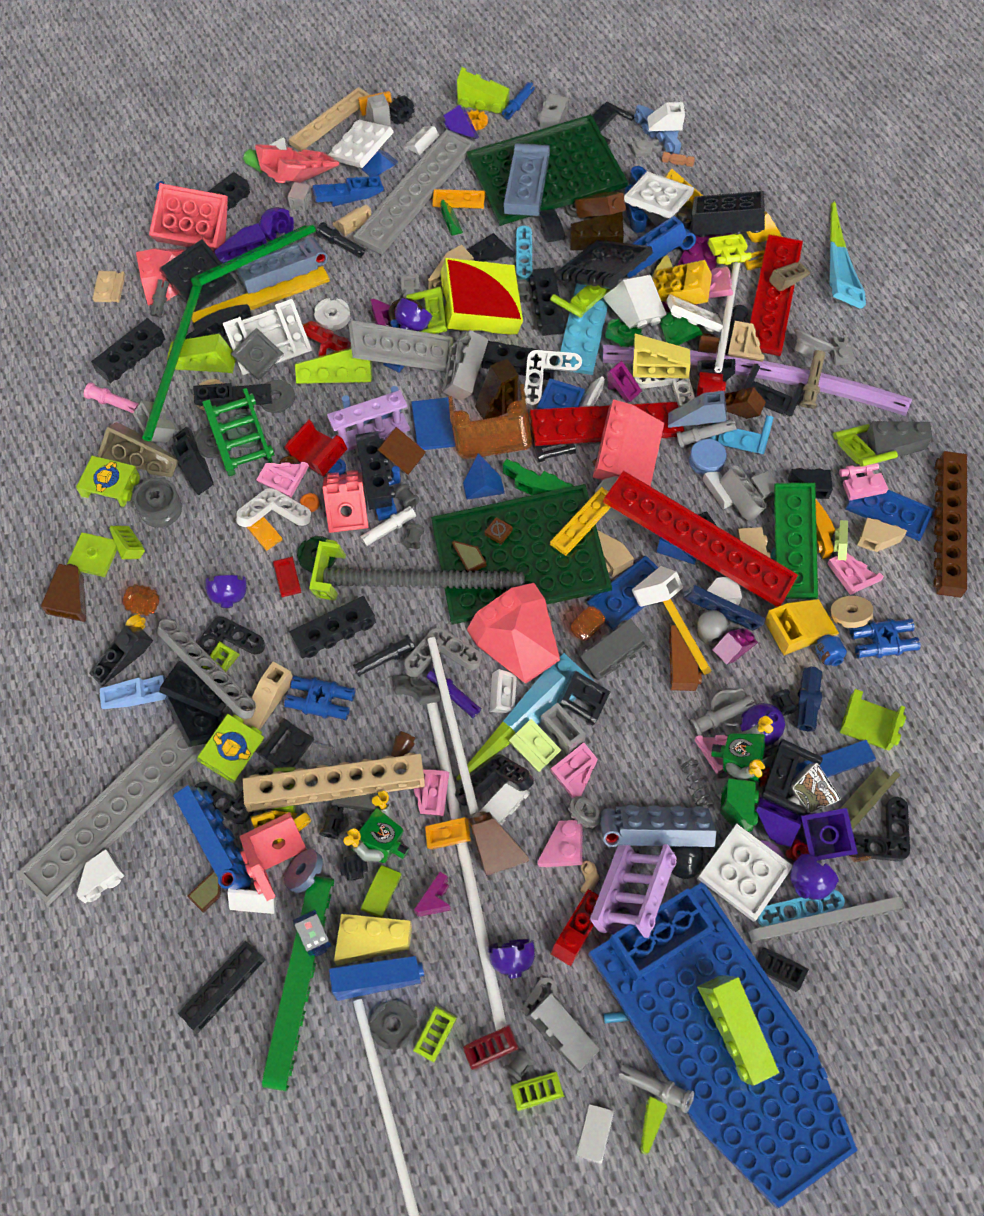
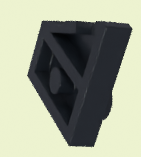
M494 233L466 249L474 257V261H495L501 257L509 256V258L515 256V252Z

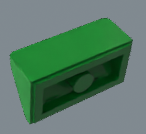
M444 199L441 200V213L452 236L462 234L463 231L453 208Z

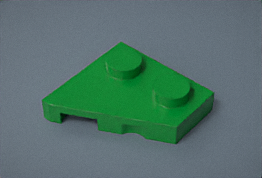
M671 312L667 313L660 322L666 342L677 346L702 334V331L696 325L688 322L687 318H677Z

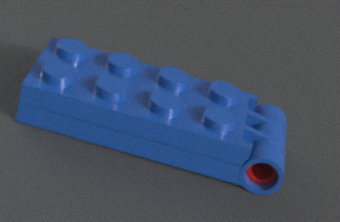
M190 785L175 793L173 796L214 869L219 885L224 889H248L251 885V878L249 874L245 873L247 870L240 853L242 850L236 847L233 842L235 837L231 830L224 826L222 822L224 821L223 815L218 809L214 808L212 804L214 800L207 790L205 791Z

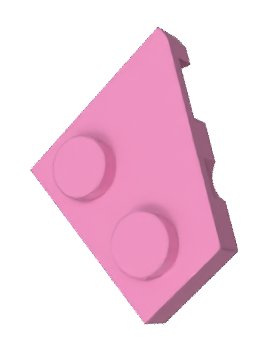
M301 462V464L266 463L257 481L292 498L309 465L305 462Z
M848 553L846 560H838V556L829 559L827 563L850 595L880 582L884 577L881 573L876 575L867 569L868 565L857 561Z
M582 743L553 766L550 771L568 794L574 798L582 796L598 759L586 744Z
M423 769L425 787L413 788L415 796L418 798L420 814L444 816L449 772Z
M577 820L559 821L538 860L539 867L582 865L583 825L581 823L577 824Z

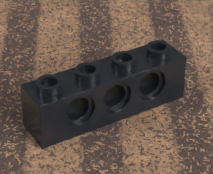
M234 171L208 191L228 197L227 211L234 208L239 201L247 198L249 193H251L248 181Z
M554 267L533 269V277H530V287L534 288L532 299L533 302L537 303L534 306L535 316H539L537 328L541 330L542 336L564 334L562 307L551 301L553 294L560 297Z
M146 318L91 362L95 371L106 381L112 383L114 380L120 379L122 374L128 369H132L139 360L146 358L153 349L160 347L166 339L162 329Z
M488 341L481 362L482 368L489 369L494 363L508 359L518 375L526 376L528 355L537 349ZM535 354L534 358H531L534 361V368L530 367L529 370L537 369L541 371V367L537 368V363L541 361V358ZM552 356L549 359L552 366H557L558 356ZM544 369L543 379H554L556 370ZM532 373L529 376L540 379V376L537 373Z
M378 431L355 435L369 510L393 506L392 498H395L394 487H389V482L392 481L390 470H386L385 467L389 465L388 458L378 451L384 439L379 437Z
M363 595L289 631L301 658H311L324 648L330 649L342 639L348 640L352 638L356 632L371 629L376 623L375 614ZM352 618H356V619H357V620L354 621V622H349V620L352 619ZM338 627L337 630L330 631L331 628ZM319 636L317 640H311L313 637Z

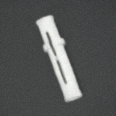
M408 506L396 515H391V518L359 536L361 541L365 543L364 545L366 547L396 528L400 529L404 523L415 518L416 514L411 506Z

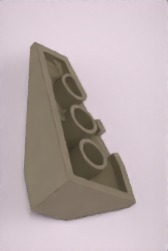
M118 422L107 426L97 455L100 458L134 465L137 471L138 469L147 470L149 474L166 477L173 476L178 464L175 456L153 442L143 440L142 435Z

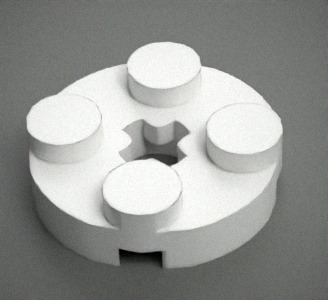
M330 298L324 299L315 307V322L319 326L330 329L333 332L345 327L351 318L348 304L338 298L331 301Z

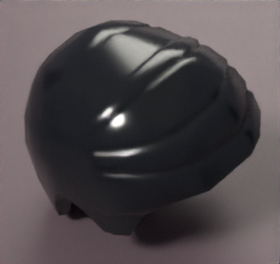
M671 846V850L676 856V865L671 873L681 879L695 877L702 869L704 861L700 847Z

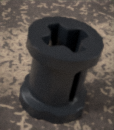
M789 689L777 691L771 696L783 716L797 711V706L793 705L789 696Z

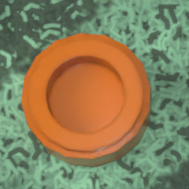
M308 493L302 496L300 504L314 512L319 508L320 501L317 495Z

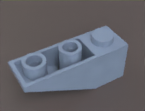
M724 391L703 393L669 412L668 428L726 421L727 409Z

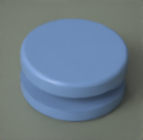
M712 439L700 440L691 449L689 464L696 473L703 476L707 472H720L726 461V450L718 441Z

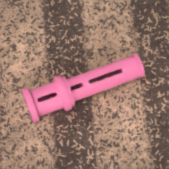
M92 382L88 383L84 390V397L87 399L92 398L100 404L107 403L134 413L139 403L111 393L107 388L97 387Z

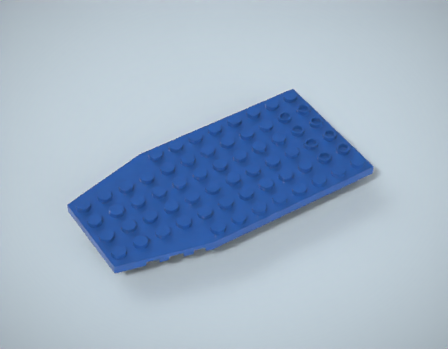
M701 882L690 890L688 888L660 905L655 918V926L651 930L649 938H644L636 925L630 924L588 953L666 1080L674 1082L675 1086L685 1091H694V1099L687 1113L697 1129L776 1208L782 1207L858 1151L847 1122L842 1117L837 1105L836 1095L830 1088L827 1080L828 1076L825 1068H822L816 1046L704 883ZM720 975L739 977L779 1070L778 1074L754 1086L745 1083L739 1078L736 1071L737 1066L729 1054L726 1044L697 986Z

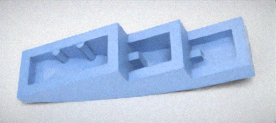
M160 675L146 680H142L139 677L100 688L101 708H121L165 700L166 695L160 693L159 690L166 677Z

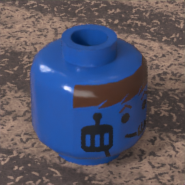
M827 634L817 640L815 651L824 665L838 666L844 661L847 650L839 637Z

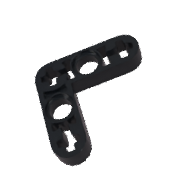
M226 617L215 618L197 642L209 656L219 641L222 643L224 640L254 655L262 653L265 649V642L260 635ZM224 623L225 628H220L218 631L217 625H222ZM237 632L244 633L243 638L240 640H234L233 635ZM248 637L253 643L258 641L260 646L252 648L251 643L247 641ZM208 639L215 640V644L212 647H205L204 643ZM189 653V654H188V655H190V656H192V657H197V656H198V655L195 654V653Z
M500 754L491 757L470 777L476 800L498 779L518 791L528 790L534 783V778L526 768ZM462 784L456 790L455 796L461 805L468 806Z
M264 766L258 768L253 775H265L266 773L271 775L273 771L271 768ZM200 782L194 786L202 790L207 788V791L213 796L214 801L212 804L214 808L218 809L223 817L235 824L246 823L254 812L247 811L244 804L243 790L235 799L207 782ZM271 787L265 788L263 793H267ZM219 799H227V805L224 808L219 809L216 807V802ZM231 807L237 811L243 809L244 816H239L236 819L235 813L230 810Z
M901 797L891 798L885 807L887 838L854 835L856 846H862L866 842L865 848L858 847V854L848 856L896 862L905 860L910 854L907 802ZM897 803L898 807H902L898 811V818H894L896 816V808H892V806ZM892 824H899L903 829V833L900 835L894 833ZM871 843L880 845L882 850L880 854L872 852L870 848ZM897 845L899 846L900 850H904V852L900 856L898 855L897 851L891 850L888 852V855L886 854L887 849H895Z

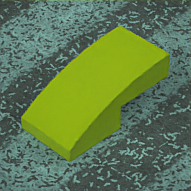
M381 865L369 888L361 910L383 918L402 873Z

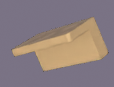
M364 205L361 208L358 207L334 222L333 226L344 236H347L369 219L371 208L368 205Z

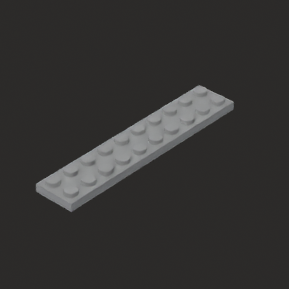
M446 130L354 234V241L383 255L432 198L434 189H439L467 157L466 152L473 150L475 147L474 142Z
M175 723L17 874L50 905L83 873L86 862L105 849L107 850L197 762V757L206 744L188 747Z

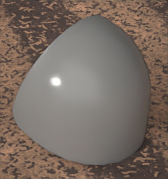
M729 688L720 691L712 700V710L714 712L747 697V694L741 688ZM743 713L721 723L729 726H740Z

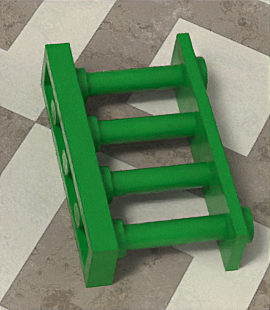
M247 388L243 389L245 398L216 407V405H211L210 399L202 402L229 477L236 475L234 469L238 468V465L266 456L268 462L273 463L272 456H275L272 446H267L253 405H256L253 393L249 394ZM246 405L249 406L252 414L223 424L222 422L218 423L216 419L221 413ZM252 422L255 423L258 431L230 441L228 439L224 440L222 436L227 430ZM261 439L264 449L237 458H230L228 451H231V448Z

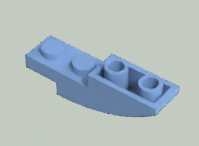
M637 105L634 118L636 123H640L643 127L644 133L648 134L651 138L657 136L659 142H662L665 146L666 152H669L671 155L673 153L680 154L681 142L677 139L678 130L649 131L647 118L655 111L645 106Z

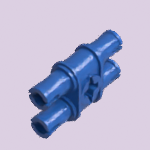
M890 618L887 621H870L862 627L850 628L849 633L852 635V640L869 637L873 644L856 645L855 654L859 653L856 657L858 659L870 656L882 658L883 656H899L903 652L920 650L921 643H916V641H919L918 637L901 640L898 636V633L914 631L913 619L895 621Z
M293 676L291 689L307 691L308 696L302 698L287 694L286 698L288 700L285 699V708L301 710L305 715H317L323 717V719L334 717L347 721L350 707L332 704V699L340 698L353 702L356 692L355 688L340 686L336 681L319 680L317 677L307 679Z

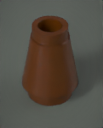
M400 731L395 736L391 756L400 757L409 753L415 745V737Z

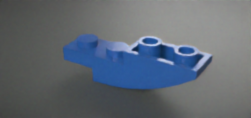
M379 176L347 178L346 183L313 185L312 187L316 202H331L332 207L368 199L384 190Z

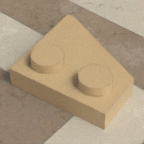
M735 321L728 357L763 362L764 355L761 353L760 343L755 335L754 324Z

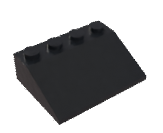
M764 191L694 196L692 212L693 234L698 237H705L708 234L722 236L725 233L742 234L748 231L759 233L761 230H765Z

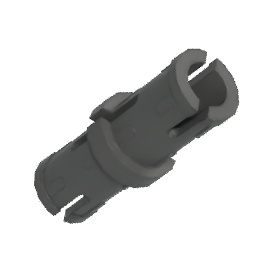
M162 279L157 280L156 292L152 297L154 301L150 313L151 316L155 317L156 310H158L157 317L162 318L164 303L167 302L166 293L169 282L164 280L162 287Z

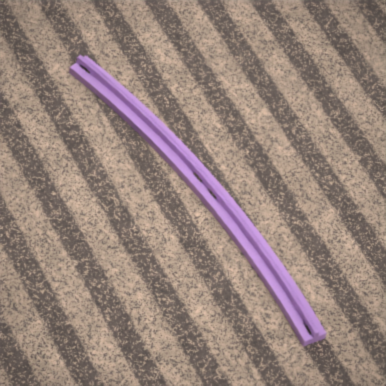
M603 345V363H618L622 361L624 364H633L634 346ZM690 350V368L697 369L698 361L716 360L717 353ZM728 355L724 356V359L736 360V375L748 376L752 369L742 367L741 365L753 366V364H759L760 368L770 369L771 371L759 369L756 378L795 386L798 383L805 385L808 381L810 370L768 361L761 362L728 357ZM821 373L818 385L820 392L865 403L906 416L912 402L911 398L824 373ZM894 401H895V402H898V403H901V404H904L905 407H904V406H901V405H898V404H895Z

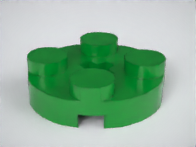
M613 319L608 323L605 337L618 343L621 347L634 346L635 334L643 336V333L641 334V328H629L624 322H620V319Z

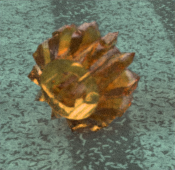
M137 584L129 586L123 596L125 609L131 611V614L136 613L139 616L141 614L145 616L154 614L159 604L157 591L151 590L150 586L145 587L143 584L141 586Z
M590 606L575 619L571 625V631L582 641L588 640L604 624L605 616L599 609Z

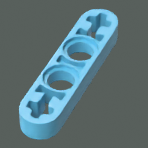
M520 226L516 231V277L518 280L525 279L530 281V277H532V230L528 226ZM522 233H526V239H522ZM521 246H527L528 249L523 250V249H520V247H521ZM521 259H527L528 262H527V263H522V262H520V260H521ZM523 269H526V275L522 274Z
M834 890L829 896L822 899V902L821 900L804 899L802 897L766 906L757 918L759 925L765 927L842 909L845 900L839 891ZM831 896L833 899H838L839 902L836 904V907L833 904H827L824 906L825 910H823L822 902L828 901ZM806 902H814L817 905V912L811 913L807 911L805 907ZM784 907H792L796 912L795 917H786L783 911ZM776 908L779 909V916L774 917L771 923L768 920H763L762 917L765 915V912L773 915L778 912Z

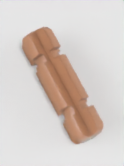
M663 152L662 162L668 163L669 161L671 164L683 166L686 164V166L693 167L695 157H686V155L675 153L670 155L669 152Z

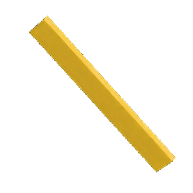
M320 266L308 274L299 275L289 281H283L275 286L263 288L256 293H246L193 313L192 321L195 323L213 312L236 305L247 304L251 311L330 282V278L324 267Z

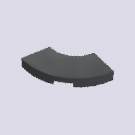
M408 675L392 676L396 695L412 696L418 700L420 705L441 702L440 692L432 683H426L418 680V677H410Z

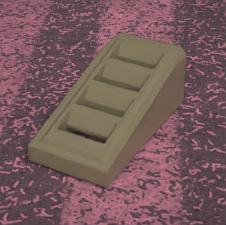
M796 262L774 270L769 281L778 291H782L809 276L810 271L800 262Z

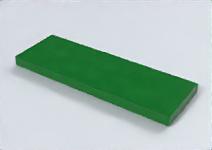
M774 483L775 561L798 574L785 599H818L815 483Z

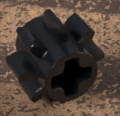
M359 855L344 857V863L340 864L341 875H346L347 881L363 879V872H368L367 861L361 860Z

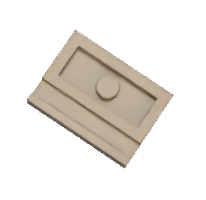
M99 271L93 301L120 302L125 280L124 271H121V273L116 271Z

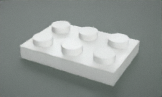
M669 294L666 302L673 316L687 318V321L694 325L699 323L710 332H714V330L721 331L723 324L717 314Z

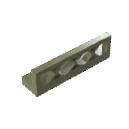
M877 767L840 808L848 809L852 830L899 778L900 774L897 771H894L889 776L880 767Z

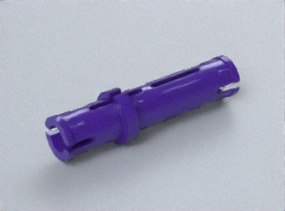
M433 668L426 678L439 688L435 669ZM446 678L450 698L473 719L475 714L477 715L482 708L459 690L450 678Z

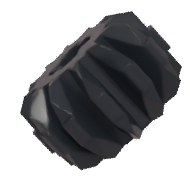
M398 95L397 98L393 97L392 102H388L390 119L395 124L404 125L405 122H409L410 118H413L412 114L415 112V105L407 96Z

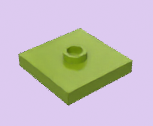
M82 532L67 564L77 566L81 572L106 577L118 550L114 539Z

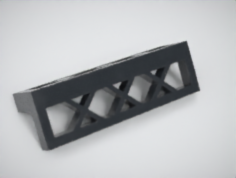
M245 941L177 1014L194 1032L199 1033L266 959ZM247 948L252 954L242 965H239V955ZM236 968L233 975L225 983H222V974L225 970ZM219 978V983L213 984ZM210 987H219V990L208 1001H205V992ZM202 996V1002H197L198 999ZM201 1005V1009L190 1020L185 1013L192 1006Z

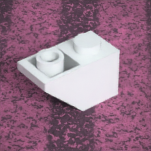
M683 102L665 103L647 118L649 131L682 130L685 117Z
M660 566L633 588L632 592L638 605L642 607L669 600L683 588L677 571Z
M728 577L716 578L707 590L736 605H739L742 599L739 584ZM698 606L699 610L709 611V610H707V609H704V608Z
M106 849L85 864L77 891L78 898L84 903L97 900L101 896L102 891L117 886L121 882L120 879L125 876L113 856Z

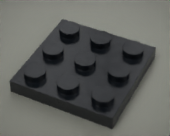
M201 239L160 267V272L187 304L193 286L192 277L222 263L205 241ZM227 273L204 284L194 312L201 310L236 285L237 281L233 276Z

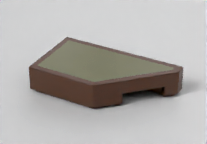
M457 541L452 542L467 572H475L487 566L478 547Z
M215 871L210 873L187 895L203 913L221 897V886L218 883Z

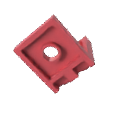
M351 470L343 475L334 472L324 477L322 487L329 533L368 528L362 472L358 473V470ZM343 506H349L352 512L349 515H343L340 509Z
M290 812L239 836L244 849L240 853L245 864H247L245 865L250 878H253L258 894L263 893L267 901L276 896L266 870L307 850ZM283 838L281 843L272 844L275 839Z

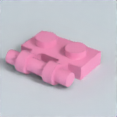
M878 463L863 467L850 465L846 466L845 469L839 470L840 477L847 476L848 480H844L842 485L849 501L884 494L888 491L882 473H873L874 470L879 469ZM864 473V476L857 478L856 474Z

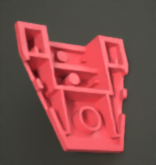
M255 144L261 170L268 177L274 178L278 183H285V181L301 183L339 166L337 160L324 152L304 149L302 151H295L290 147H287L286 150H280L275 145Z
M154 248L136 252L140 277L148 305L153 304L154 300L152 297L156 292L157 280H163L162 287L164 280L168 281L160 272V267L184 252L185 249ZM170 283L166 293L167 301L178 295Z
M535 583L509 589L477 611L467 628L471 638L481 650L499 662L525 684L560 661L547 610V603Z

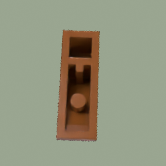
M671 625L669 631L671 690L696 691L698 685L702 683V673L698 672V664L677 627Z

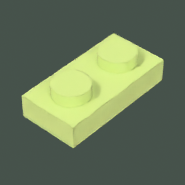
M840 520L839 528H835L834 552H838V560H846L848 521Z

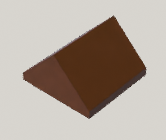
M397 427L386 436L378 449L407 475L411 473L426 453L424 449Z

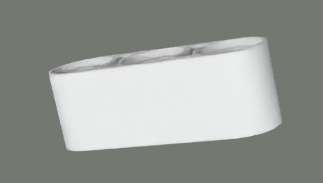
M505 784L479 812H490L502 825L506 821L504 819L507 815H511L520 806V801L523 798L526 799L530 792L528 790L518 791Z

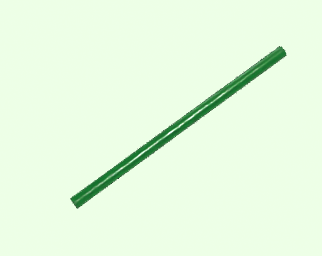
M192 286L142 436L145 441H152L202 286Z

